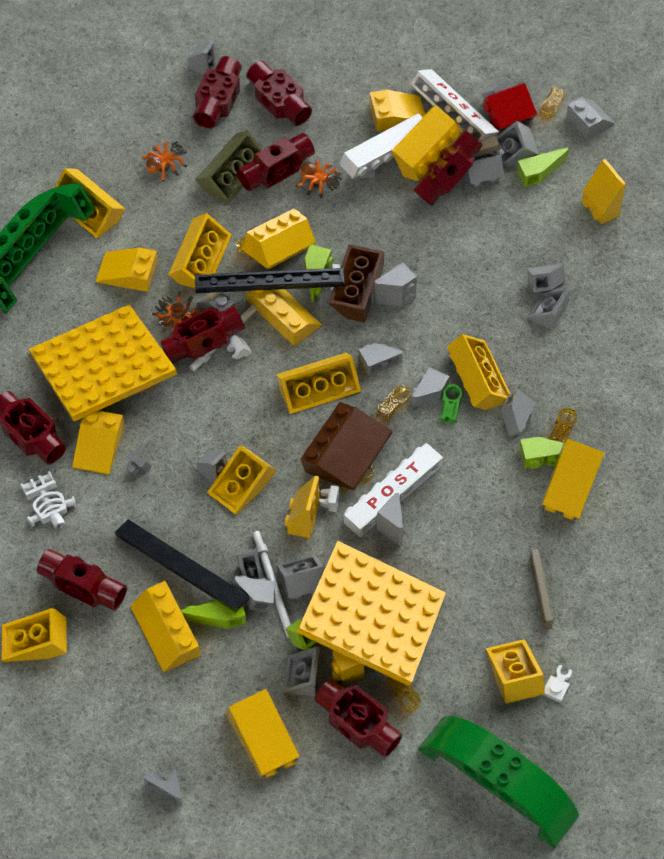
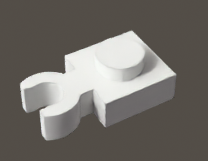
M561 665L557 667L556 677L550 676L545 686V694L543 695L559 703L562 702L569 687V683L565 681L569 680L572 674V670H569L566 675L561 674Z

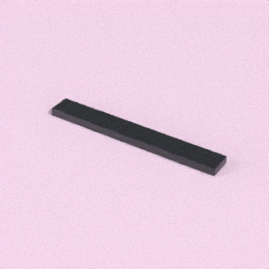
M343 268L195 275L196 293L344 287Z
M129 519L115 531L118 538L232 611L237 612L249 600V596Z

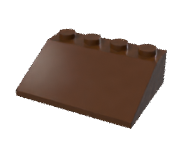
M339 402L300 460L306 473L355 490L393 432L358 408Z

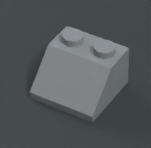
M581 97L568 104L566 118L587 140L615 125V122L593 100Z
M518 121L497 136L500 150L495 151V154L501 155L503 168L517 166L518 160L539 155L530 128Z
M489 153L474 158L473 165L464 175L466 183L472 186H479L483 184V181L495 182L500 180L499 177L505 176L501 155Z
M401 263L374 281L373 302L375 304L391 306L410 304L416 297L417 276L404 263Z
M316 555L277 565L289 599H300L305 594H314L324 572L323 565Z

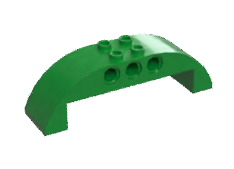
M81 184L62 185L37 195L27 202L0 231V309L3 313L7 314L18 301L9 286L69 216L85 222L95 210Z
M455 716L443 717L418 747L420 752L433 761L441 756L539 827L537 836L553 848H556L579 817L578 810L570 797L545 771L500 738L469 720Z

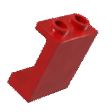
M525 83L489 95L483 100V108L490 117L489 122L498 131L511 126L516 121H528L538 115Z

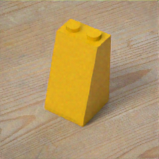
M565 437L541 503L545 506L544 509L555 513L556 510L563 512V517L574 520L575 517L579 519L605 452Z
M267 689L228 707L225 714L260 777L264 775L266 778L272 777L278 773V768L284 766L287 769L297 764L295 760L300 756Z

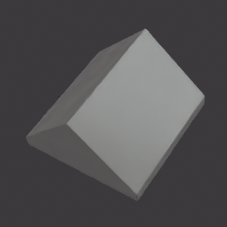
M564 287L542 291L526 318L552 330L568 304L571 289Z
M395 493L377 512V531L396 545L402 546L403 522L399 493Z
M316 646L288 655L284 694L315 697L320 661L319 647Z

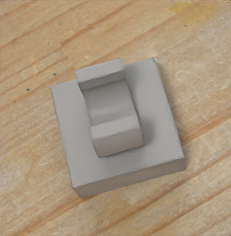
M133 451L127 456L133 461L128 465L127 469L135 476L141 471V468L147 472L152 467Z

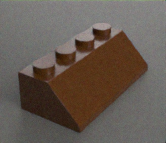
M348 245L341 265L344 272V287H334L329 300V305L347 319L365 323L373 300L374 281L381 276L384 267V251Z

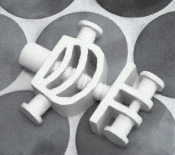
M48 471V474L42 477L41 475L37 476V481L34 482L33 479H30V482L26 484L21 483L20 485L28 500L39 496L33 502L35 514L27 517L31 526L34 527L38 521H41L43 524L51 521L54 528L58 530L65 526L62 516L68 513L67 508L72 506L76 508L77 506L74 496H72V499L64 500L62 493L58 491L48 492L57 488L52 474Z

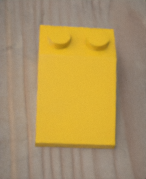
M391 90L370 92L369 105L376 131L388 130L418 113L422 117L426 115L419 95Z
M606 159L601 161L583 189L581 199L585 208L588 207L593 218L601 224L620 216L626 183Z
M131 248L105 252L96 283L149 292L158 264L157 251L145 248Z
M96 411L82 418L72 468L110 475L125 427L123 415Z
M239 445L207 493L237 515L266 487L277 470L249 449Z
M314 476L296 491L295 498H291L289 504L291 512L290 515H286L284 526H287V534L306 538L311 537L319 508V476Z
M54 608L2 625L3 662L51 659L67 653V617Z
M525 639L486 648L499 692L505 704L545 694L543 673Z
M333 650V662L331 663L333 671L331 673L335 681L340 682L345 687L364 679V664Z

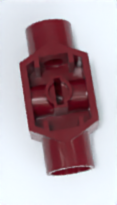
M223 56L220 58L215 69L206 70L195 93L196 110L193 114V120L197 125L212 129L220 117L229 116L240 92L238 76L242 66L235 58Z
M262 60L251 65L246 77L255 86V98L276 119L288 118L295 126H300L310 118L312 108L304 101L303 89L283 69L272 70Z
M464 129L448 148H444L440 152L438 160L429 165L426 175L413 191L429 205L433 206L439 197L449 193L474 163V157L483 147V144Z
M301 133L290 140L284 137L275 141L270 146L259 150L250 163L237 169L240 183L247 191H251L262 184L268 189L297 173L303 161L315 154L313 143L305 133Z
M234 305L223 311L208 308L177 323L173 335L161 340L160 344L168 359L174 364L186 357L196 359L214 349L221 348L228 343L231 335L244 330L245 325Z
M11 391L0 394V423L3 433L27 456L37 454L47 465L53 464L61 458L66 451V445L56 436L55 422L31 398L19 400Z
M47 549L37 565V574L49 579L59 591L94 608L102 605L116 611L127 593L126 585L106 576L100 567L94 564L89 565L78 556L73 557L68 554L64 556L52 549Z
M331 678L322 685L315 696L314 701L329 712V724L359 749L371 746L386 758L400 743L403 734L387 722L388 710L359 686L354 685L344 688Z

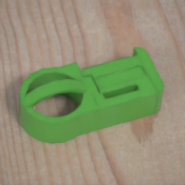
M450 384L443 391V407L441 415H439V420L442 422L456 423L462 399V390L458 385ZM452 390L451 397H455V392L457 391L459 397L451 400L447 398L446 393Z

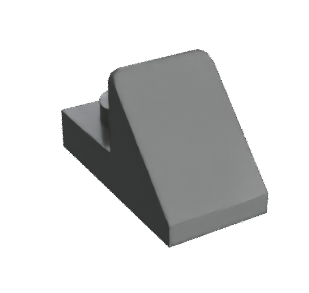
M174 769L167 781L160 774H152L150 772L144 777L145 786L174 803L182 805L183 801L176 769Z

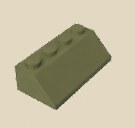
M248 130L236 133L199 174L195 181L204 192L229 204L243 187L238 179L237 169L250 163L255 154L262 148Z

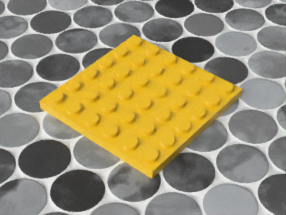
M130 304L29 349L35 363L73 422L177 375L176 368Z
M337 541L297 633L410 686L446 593Z

